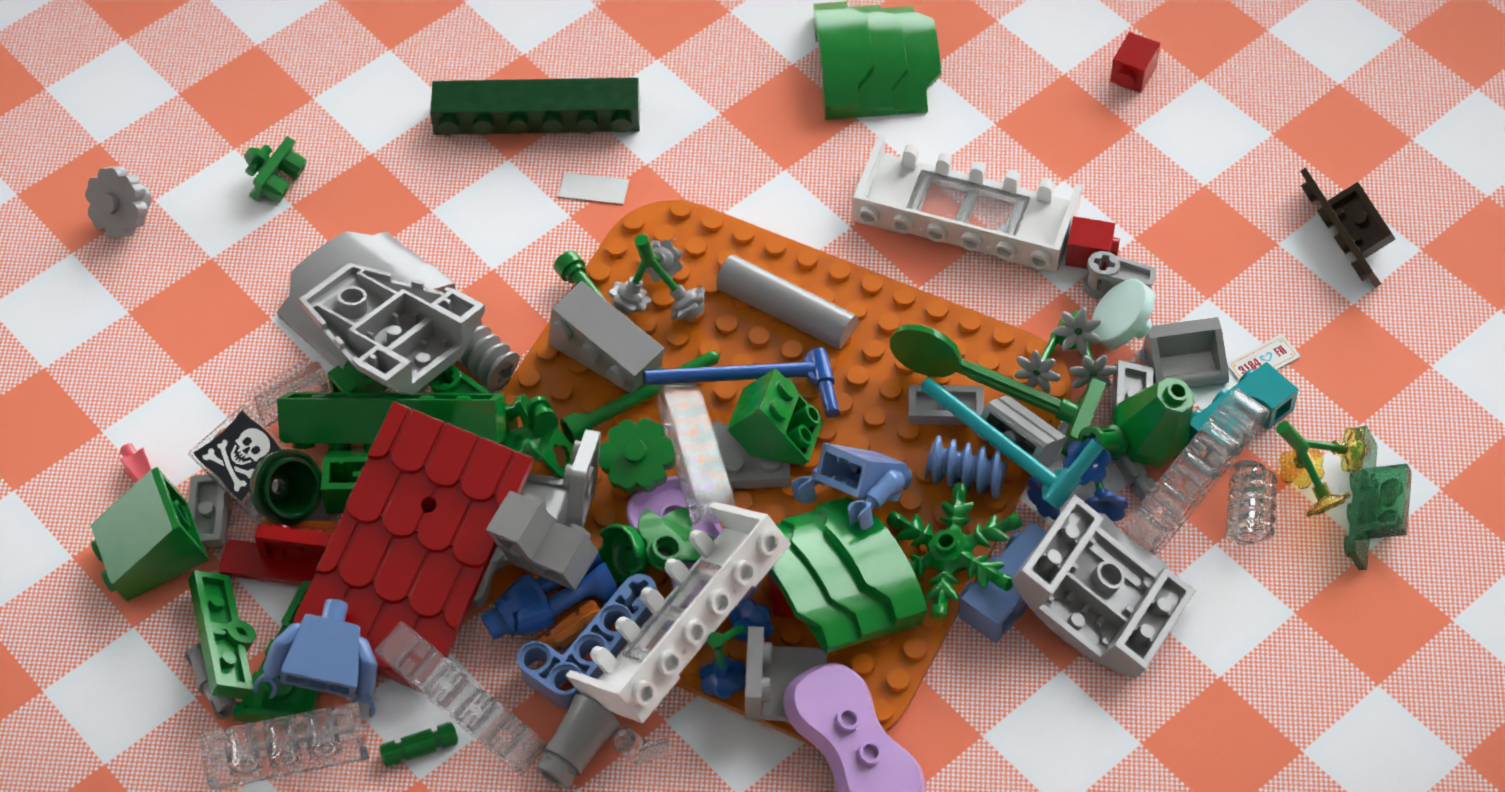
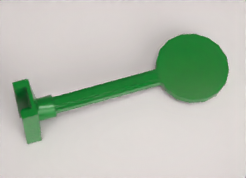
M907 324L898 327L890 338V349L894 357L905 367L916 373L929 377H946L957 372L971 380L1054 414L1056 419L1068 423L1065 435L1066 440L1061 449V454L1068 456L1067 448L1069 444L1078 440V435L1083 428L1090 426L1106 386L1105 382L1092 377L1078 403L1065 398L1061 400L981 365L962 359L957 345L948 336L936 329L923 325Z

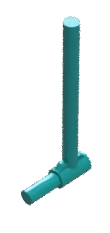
M929 377L921 385L922 391L1044 484L1042 487V498L1057 510L1062 507L1082 482L1080 478L1104 449L1095 440L1091 439L1068 469L1066 467L1057 469L1053 473Z

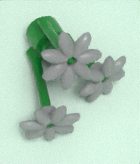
M1085 307L1080 308L1079 311H1074L1072 314L1063 311L1058 327L1050 333V340L1042 355L1040 356L1039 352L1034 350L1031 354V361L1025 357L1018 356L1016 358L1017 363L1023 369L1017 370L1014 376L1018 379H1028L1026 385L1035 388L1038 384L1044 392L1049 393L1051 390L1049 381L1057 382L1061 379L1059 374L1050 370L1056 362L1055 359H1049L1056 345L1060 343L1063 351L1078 349L1080 354L1083 355L1082 363L1084 367L1076 366L1069 369L1071 374L1078 376L1072 382L1073 388H1079L1084 385L1087 387L1092 377L1105 382V387L1111 386V381L1107 376L1116 373L1117 367L1105 366L1107 355H1101L1094 361L1090 350V342L1097 344L1101 342V338L1092 332L1101 324V319L1096 318L1086 321L1087 309Z

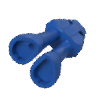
M598 552L576 591L566 587L560 592L547 597L546 594L561 585L543 577L534 579L530 573H526L504 591L500 599L494 602L495 608L480 616L493 640L508 633L511 637L516 636V632L520 636L554 625L555 617L585 599L598 597L606 604L618 590V587Z

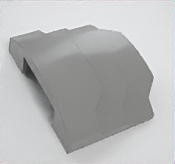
M346 231L315 250L291 271L289 297L279 308L277 315L334 368L339 365L344 369L351 362L299 305L300 297L348 263L392 273V279L410 284L413 279L424 281L426 288L444 292L446 287L456 288L455 283L432 263L427 264L411 249H406L388 232L368 235Z
M1075 494L1070 498L1054 523L1049 527L1011 580L1031 610L1060 638L1095 662L1134 679L1147 669L1196 592L1170 571L1165 561L1141 547L1118 528L1106 514L1096 512Z

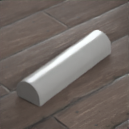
M734 254L724 261L719 270L716 280L717 289L839 350L859 325V317Z

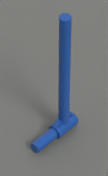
M824 348L812 349L808 352L803 362L644 370L642 375L644 385L754 380L759 379L776 368L785 378L807 377V380L819 389L826 417L832 418L840 414L833 387L835 380L827 351Z

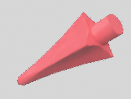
M132 443L125 444L120 448L119 452L123 457L120 461L125 466L123 472L136 484L151 470L145 450L142 447L137 451Z

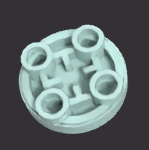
M1128 279L1111 288L1100 300L1092 316V319H1101V324L1092 330L1101 338L1100 343L1113 351L1134 337L1138 339L1145 337L1152 327V322L1149 318L1153 310L1156 293L1138 279Z

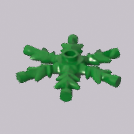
M955 483L953 485L951 503L944 501L941 503L947 517H940V521L947 526L946 530H939L937 534H933L931 523L929 522L924 528L918 514H914L912 521H909L898 512L892 511L886 521L891 527L901 530L895 536L896 539L913 540L910 546L925 544L927 547V552L922 557L909 554L911 559L909 563L914 573H917L920 579L923 577L927 567H935L938 570L939 574L928 582V584L935 585L925 596V600L934 599L931 610V617L933 619H946L948 599L958 600V594L952 584L958 585L960 583L953 575L962 572L965 568H968L969 579L976 574L982 588L987 587L988 581H991L1006 592L1014 585L1011 581L1013 577L998 571L1005 566V563L998 561L986 562L990 557L989 555L974 557L972 551L977 545L991 548L989 541H1007L1009 537L1004 533L1023 527L1018 513H1014L1003 521L998 522V515H994L983 529L978 523L973 534L966 535L962 533L961 527L971 520V518H965V516L974 506V502L965 503L968 486L964 483Z

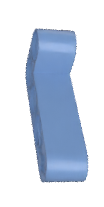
M635 574L626 579L563 655L541 641H531L523 645L517 654V662L527 685L558 707L568 710L574 695L582 694L575 687L568 691L559 690L563 683L570 682L565 675L570 670L598 679L603 674L594 661H586L584 657L591 653V650L596 646L608 649L615 658L619 655L628 642L618 631H610L608 629L620 617L632 619L639 628L645 624L652 615V612L641 601L640 593L646 587L657 590L655 581L645 574ZM543 660L546 662L539 669L529 668L535 661Z

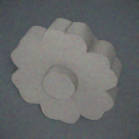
M111 166L99 169L97 177H92L88 180V188L85 191L86 200L91 204L88 207L87 214L92 220L94 227L97 230L105 229L109 238L132 236L135 233V228L141 227L145 223V217L151 205V193L144 184L140 183L136 174L128 175L124 166Z

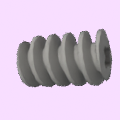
M480 320L459 362L493 392L502 388L510 380L518 366L520 356L515 351H510V346L505 342H501V338L497 334H491V329L487 325H482Z

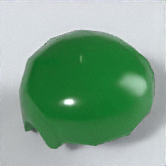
M611 524L601 529L599 535L603 538V543L598 551L602 562H605L615 583L623 584L632 575L645 574L650 563L645 555L647 544L639 534L638 528L623 524Z

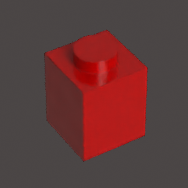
M1129 31L1113 58L1110 82L1142 93L1158 65L1161 43Z
M1073 216L1067 244L1065 266L1087 269L1090 255L1099 251L1110 252L1118 256L1121 238L1114 237L1116 223ZM1103 262L1101 270L1105 271L1106 262Z

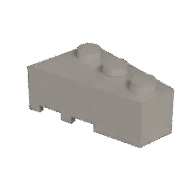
M580 281L552 307L548 345L608 379L616 386L633 394L643 384L642 375L644 370H658L662 366L665 348L583 281Z

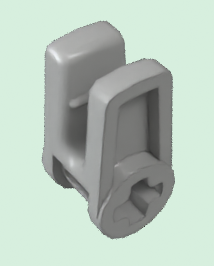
M1095 252L1088 259L1087 269L1089 273L1084 278L1083 289L1090 297L1102 299L1118 283L1128 279H1138L1152 290L1156 268L1116 256L1110 252ZM1103 262H1106L1105 271L1101 270ZM1098 280H1102V281H1101V286H1100V288L1098 289V288H1097Z

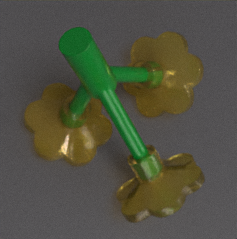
M1288 421L1279 423L1276 428L1277 433L1293 448L1292 451L1282 453L1279 458V463L1282 467L1280 470L1281 480L1285 483H1294L1299 489L1308 488L1312 482L1314 485L1312 491L1317 501L1305 511L1306 517L1320 515L1346 502V499L1351 497L1348 491L1331 494L1326 482H1321L1325 474L1322 466L1324 456L1319 450H1310V448L1331 451L1333 455H1339L1341 458V468L1344 472H1358L1362 466V459L1367 453L1364 430L1359 427L1347 428L1344 432L1343 441L1333 440L1332 443L1307 440Z

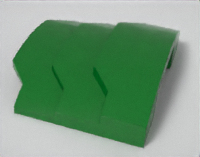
M847 1L813 4L815 39L819 46L822 71V97L825 120L928 113L927 89L942 74L938 38L933 18L915 12L913 6L881 8L880 5L848 7Z
M849 497L817 504L811 512L782 519L781 523L776 524L791 545L768 571L785 596L794 616L806 623L825 653L918 626L928 611L917 577L903 550L886 526L873 513V525L866 530L860 529L859 521L852 526L850 525L848 506L856 500Z

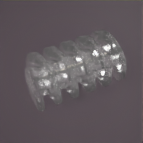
M1240 460L1230 467V490L1228 494L1229 503L1225 536L1229 542L1237 545H1252L1257 542L1271 539L1275 533L1273 524L1276 519L1274 514L1276 501L1274 499L1277 496L1275 486L1277 485L1278 477L1273 471L1265 469L1264 465L1259 462Z

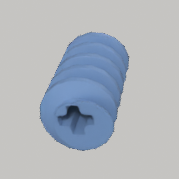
M938 435L929 452L925 479L931 472L933 483L939 484L946 475L947 485L950 488H953V485L961 479V483L968 486V491L976 482L977 493L983 495L988 487L991 486L992 497L997 499L1003 487L1008 459L1006 462H1003L1001 451L996 449L991 459L987 458L986 446H981L977 454L973 455L971 443L969 442L966 443L962 451H957L956 439H952L947 448H944L942 436Z

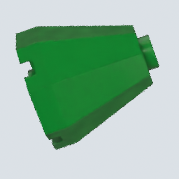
M1171 377L1163 379L1118 403L1113 410L1112 425L1117 424L1124 430L1128 439V447L1125 454L1131 461L1161 468L1172 458L1176 459L1181 456L1187 449L1194 393L1184 381Z

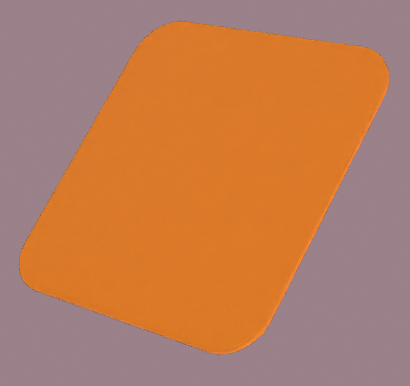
M684 199L658 201L641 206L622 217L609 231L585 267L587 277L611 305L614 306L613 298L608 295L609 290L613 288L616 281L625 283L631 277H634L641 259L634 242L636 236L640 234L647 235L650 244L653 240H658L661 244L667 239L672 241L673 246L683 253L682 257L678 260L683 264V268L674 274L672 280L676 284H681L685 290L699 289L701 287L706 290L703 301L705 304L704 311L691 322L684 319L672 320L670 318L672 313L670 309L675 299L669 293L671 289L662 279L659 282H654L650 274L644 272L641 279L643 281L642 288L647 291L646 296L651 298V303L646 306L645 312L637 311L630 315H624L665 348L662 361L664 369H676L709 351H715L719 354V362L712 366L718 367L803 362L809 351L815 348H824L827 351L835 380L833 387L840 414L832 418L826 417L819 389L809 382L807 377L788 378L795 385L797 392L808 404L813 405L818 410L821 418L824 420L809 462L805 465L789 463L790 487L715 490L712 422L728 425L742 389L757 379L677 384L593 427L592 430L601 432L600 445L610 441L608 438L609 429L618 425L621 421L628 419L636 425L639 420L649 418L653 422L663 425L666 437L672 439L676 447V465L672 469L665 471L667 477L685 476L701 483L710 492L714 502L768 514L775 524L781 523L782 519L811 512L817 504L843 497H849L856 501L865 500L826 484L814 486L817 499L811 503L802 504L800 499H794L792 491L793 480L801 476L812 475L811 471L819 465L824 443L879 452L906 463L912 472V482L909 488L902 490L901 498L898 501H886L879 509L873 508L872 513L890 531L909 561H911L909 554L922 557L927 552L926 545L910 546L913 540L896 539L895 536L901 530L891 527L886 521L892 511L898 512L909 521H912L914 514H918L924 528L929 522L931 523L933 534H937L939 530H946L947 526L940 521V517H947L941 503L943 501L951 503L953 488L948 487L946 475L939 484L933 483L931 472L925 479L929 452L938 435L942 436L944 448H947L952 439H956L957 451H962L966 443L969 442L971 443L973 455L977 454L981 446H986L987 458L990 459L996 449L989 445L988 441H984L974 434L973 429L967 425L908 424L909 385H922L923 381L929 378V376L912 371L894 357L890 349V338L893 332L898 327L907 324L923 325L936 329L948 336L957 345L962 359L981 365L1025 385L1028 379H1018L1014 376L1017 370L1023 369L1017 363L1016 358L1022 356L1031 361L1032 352L1037 350L1041 356L1048 343L1028 331L699 203ZM734 254L859 317V325L839 350L717 289L716 280L719 270L724 261ZM549 321L501 394H505V403L508 405L514 403V399L522 394L526 395L529 400L537 396L545 397L558 418V429L562 432L560 419L574 412L577 415L580 413L586 415L629 392L548 345ZM1054 349L1049 359H1055L1056 362L1050 370L1059 374L1061 379L1057 382L1049 381L1051 390L1047 394L1061 400L1063 398L1070 400V374L1062 357ZM957 372L946 377H930L939 385L983 386L984 407L989 401L1007 395ZM1037 384L1035 389L1044 392ZM1012 397L1058 430L1062 421L1056 419V415ZM519 416L516 418L518 422V428L523 426L522 420ZM561 446L553 447L552 450L556 453V461L560 467H563L566 462V453ZM1002 453V461L1006 462L1008 459V466L1000 496L997 499L992 497L991 486L988 487L983 495L978 494L976 482L967 491L965 503L974 502V506L965 516V518H971V520L961 527L962 533L966 535L973 534L978 523L983 529L994 515H998V522L1012 515L1028 486L1027 481L1032 478L1031 474ZM533 459L530 474L556 477L541 460L536 462ZM598 466L597 488L583 527L590 533L589 539L597 550L603 543V538L599 535L601 529L611 524L630 526L626 515V507L629 499L634 494H627L621 489L614 488L608 479V474H605L600 466ZM718 520V522H719L721 528L724 530L725 527H724V526L722 525V523ZM989 541L991 548L981 545L975 546L972 551L974 557L990 556L997 541ZM513 564L505 565L500 571L497 570L490 580L492 587L487 603L494 605V602L500 599L503 592L524 574L530 573L534 579L541 576ZM650 564L645 575L655 581L657 591L666 599L673 590L671 577L666 571L656 569ZM927 567L921 579L917 573L915 574L924 598L935 585L928 584V582L939 574L935 567ZM968 568L953 575L960 583L958 585L952 584L958 594V600L948 599L946 619H933L931 617V610L934 599L925 600L928 611L920 625L827 653V663L845 665L854 670L865 681L872 696L876 716L886 733L900 721L907 711L960 612L959 595L970 581L974 583L977 581L976 574L971 579L968 578ZM766 574L762 579L759 590L752 597L757 605L764 604L771 612L769 621L773 624L774 632L772 636L764 639V642H772V646L822 648L805 622L797 618L774 615L768 574ZM616 583L618 589L622 584ZM561 585L560 587L546 594V596H552L560 592L561 590L565 589L566 587ZM598 597L585 599L555 617L554 625L574 611L577 614L580 613L579 608L589 601H595L601 609L605 603ZM729 615L714 632L723 634L732 629L733 624L729 619ZM615 624L611 625L608 630L617 631ZM665 627L645 650L652 651L667 633ZM733 637L725 642L723 654L731 661L743 662L746 668L747 643L745 640L739 641ZM707 643L704 647L700 648L679 674L681 678L675 686L745 716V688L741 691H735L728 699H720L716 694L708 695L702 691L700 669L706 664H712L715 659L714 649ZM755 720L795 739L813 745L800 735L789 721Z

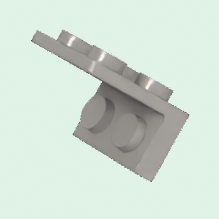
M748 626L745 720L789 721L783 703L785 689L800 673L811 667L827 663V653H825L823 648L772 646V642H764V627Z

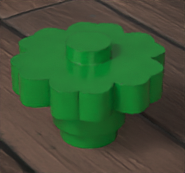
M649 418L639 420L636 425L628 419L621 421L618 425L609 429L608 438L610 441L600 445L599 466L601 470L608 474V479L614 488L621 489L627 494L634 493L639 487L644 492H652L657 486H661L667 481L665 471L672 469L676 465V447L673 440L666 437V431L662 424L653 422Z

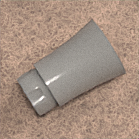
M575 694L564 719L544 749L545 754L537 763L536 770L553 785L567 789L575 777L581 775L602 745L621 727L620 722L609 710L584 695Z

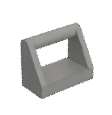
M1218 317L1155 325L1151 327V330L1145 336L1143 350L1148 367L1154 368L1153 384L1168 377L1184 381L1189 388L1229 382L1222 327ZM1211 351L1216 370L1163 377L1160 358Z

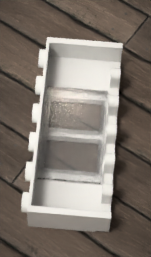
M878 134L853 195V221L901 234L909 233L929 238L934 242H944L960 246L969 251L991 254L1005 261L1057 274L1068 244L1073 216L1077 217L1080 208L1082 185L1075 184L1071 198L1068 200L1053 196L1054 182L1047 178L1040 181L1037 192L1019 187L1020 174L1015 170L1007 171L1003 183L985 179L986 165L980 161L973 162L970 174L952 170V156L948 153L939 154L936 166L918 162L919 149L913 144L905 146L902 157L885 153V135Z
M713 501L708 507L725 527L724 530L714 541L706 532L693 530L689 535V542L701 557L690 570L680 560L671 558L666 561L665 571L677 586L666 599L656 589L646 587L641 591V601L652 612L650 618L641 628L630 618L620 617L617 619L615 627L628 642L619 655L615 658L608 649L596 646L591 650V659L601 669L603 674L598 679L570 670L565 675L567 679L582 695L596 701L610 712L644 723L681 678L679 674L705 644L709 634L719 627L751 587L755 588L791 545L768 514Z

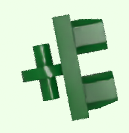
M286 136L271 157L269 155L272 152V148L268 145H264L261 150L251 147L246 151L244 159L248 167L245 169V172L250 176H254L256 172H259L253 180L254 188L249 193L250 198L258 202L263 195L272 201L280 203L286 195L290 183L277 175L282 171L296 180L304 171L307 163L303 156L293 150L295 140Z

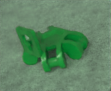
M522 394L514 399V403L510 405L505 403L507 438L503 440L502 445L513 449L515 452L518 451L533 457L536 462L541 460L556 477L563 478L566 465L574 464L571 462L573 444L558 429V418L548 400L543 396H537L529 400L526 395ZM519 416L523 423V426L518 428L516 419ZM561 446L564 449L566 462L563 467L558 465L556 453L552 450L553 447Z

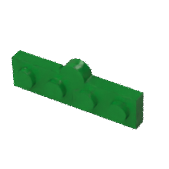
M193 570L188 583L211 695L249 700L254 690L246 652L249 651L256 639V632L250 624L239 620L230 575Z

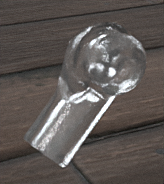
M627 726L620 727L613 735L615 749L634 764L671 757L667 738L646 742L632 728Z

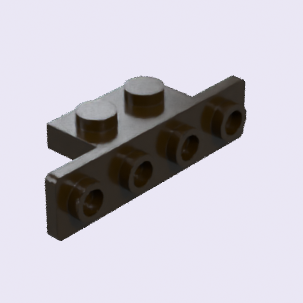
M1305 167L1300 170V173L1306 180L1300 186L1311 203L1317 199L1319 200L1322 208L1317 211L1328 229L1335 225L1339 231V234L1334 236V239L1345 255L1352 252L1357 259L1351 265L1362 282L1369 278L1375 288L1380 286L1379 279L1365 258L1396 240V238L1360 183L1356 182L1327 201L1307 168Z

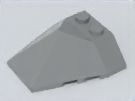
M353 263L346 264L299 298V305L358 371L386 387L410 395H414L462 357L485 312L484 304L456 289L446 287L444 292L426 288L424 281L413 279L410 284L392 279V273Z

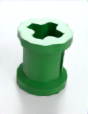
M1117 424L1109 425L1103 429L1096 426L1085 427L1079 433L1077 440L1083 443L1087 438L1097 439L1101 446L1110 453L1111 458L1124 455L1128 447L1126 434Z

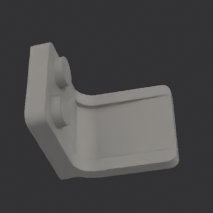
M585 429L582 440H575L571 456V462L574 464L566 465L563 478L529 473L520 495L525 496L526 493L536 495L546 503L545 509L560 524L567 527L570 524H576L583 528L597 488L601 432Z

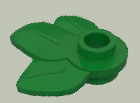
M686 507L676 509L663 518L649 509L644 510L638 521V532L647 544L645 555L648 562L654 568L665 571V563L671 558L682 562H697L701 557L689 542V535L693 531L689 510ZM658 551H665L669 554L670 557L664 556L660 554Z

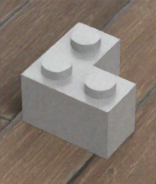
M509 491L486 531L513 565L576 591L599 552L589 539L590 533L576 524H570L569 527L560 524L555 517L547 512L545 509L546 503L536 495L526 493L525 496Z

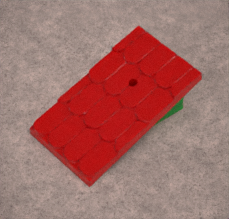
M393 401L368 453V459L347 500L346 508L315 569L316 573L294 616L293 624L301 623L305 614L321 617L324 603L327 599H337L347 603L348 610L345 622L360 626V636L369 641L377 662V674L431 696L497 547V543L486 531V528L509 491L517 494L521 493L532 469L533 457L518 451L515 452L513 449L486 438H481L476 434L449 423L446 424L444 421L417 410L409 409V407Z

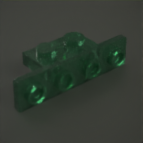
M1367 425L1358 427L1357 440L1353 441L1352 444L1355 471L1350 473L1349 478L1353 494L1352 503L1347 505V518L1350 524L1349 535L1344 537L1346 556L1352 558L1359 571L1367 570L1370 539L1407 535L1412 471L1407 463L1376 467L1378 446Z

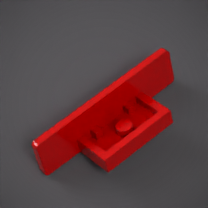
M258 524L255 533L256 543L233 539L227 540L218 570L220 574L230 575V577L300 586L302 581H312L316 573L315 569L332 534L321 529H310L308 531L293 529L283 524Z

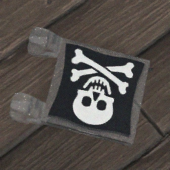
M243 403L188 452V455L258 526V524H262L265 518L259 514L251 500L250 480L256 465L266 455L289 448Z

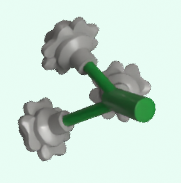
M640 234L636 236L634 242L641 261L634 277H631L625 283L616 281L613 288L609 290L608 295L613 298L614 306L628 315L637 311L645 312L646 306L651 303V298L646 296L647 291L642 288L643 281L641 279L644 272H647L654 282H659L662 279L671 289L669 293L675 301L670 309L672 311L670 318L672 320L684 319L691 322L704 311L705 304L703 301L706 290L703 287L685 290L681 284H676L672 280L674 274L683 268L681 261H678L682 257V251L676 249L669 239L664 240L662 244L658 240H653L650 244L647 235Z

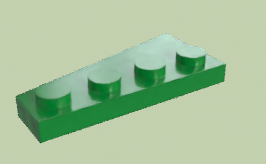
M302 581L281 620L282 627L276 638L293 624L294 616L311 582ZM271 639L268 647L265 650L266 657L268 655L271 644L274 641L273 639ZM266 657L257 672L254 671L251 676L253 685L259 676L265 673L263 666ZM262 681L258 692L255 693L253 691L249 700L243 699L241 702L238 701L232 712L234 721L312 728L320 691L280 683L278 692L269 699L273 690L272 685L267 681Z

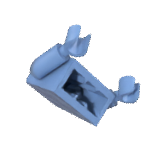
M824 443L819 465L811 471V476L795 478L792 482L794 499H800L802 504H808L817 499L814 487L817 484L822 486L826 484L859 499H865L851 502L848 506V514L851 526L859 521L860 529L866 530L873 525L872 509H879L886 501H898L901 498L902 490L909 488L911 485L912 472L906 463L876 451Z
M337 599L325 600L321 617L305 614L301 623L291 624L271 644L263 666L265 673L259 676L254 683V692H258L262 681H267L273 688L269 699H271L278 692L280 683L352 698L351 709L354 717H356V707L358 704L368 703L370 705L369 717H373L376 710L374 700L370 695L375 692L377 662L369 641L360 636V626L345 622L348 604Z

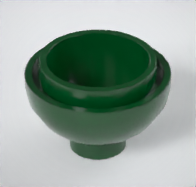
M282 449L266 455L256 465L250 480V496L254 507L260 515L275 524L291 526L304 522L316 511L322 499L320 468L309 455L299 450ZM277 479L278 489L274 492L272 490V483Z

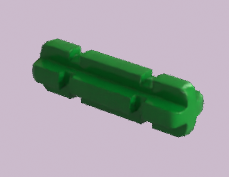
M451 722L436 726L437 730L435 731L429 728L401 737V742L395 743V740L381 744L380 754L385 766H392L401 763L400 759L404 757L410 760L438 751L437 747L441 745L443 749L456 745L458 743V736L454 725Z

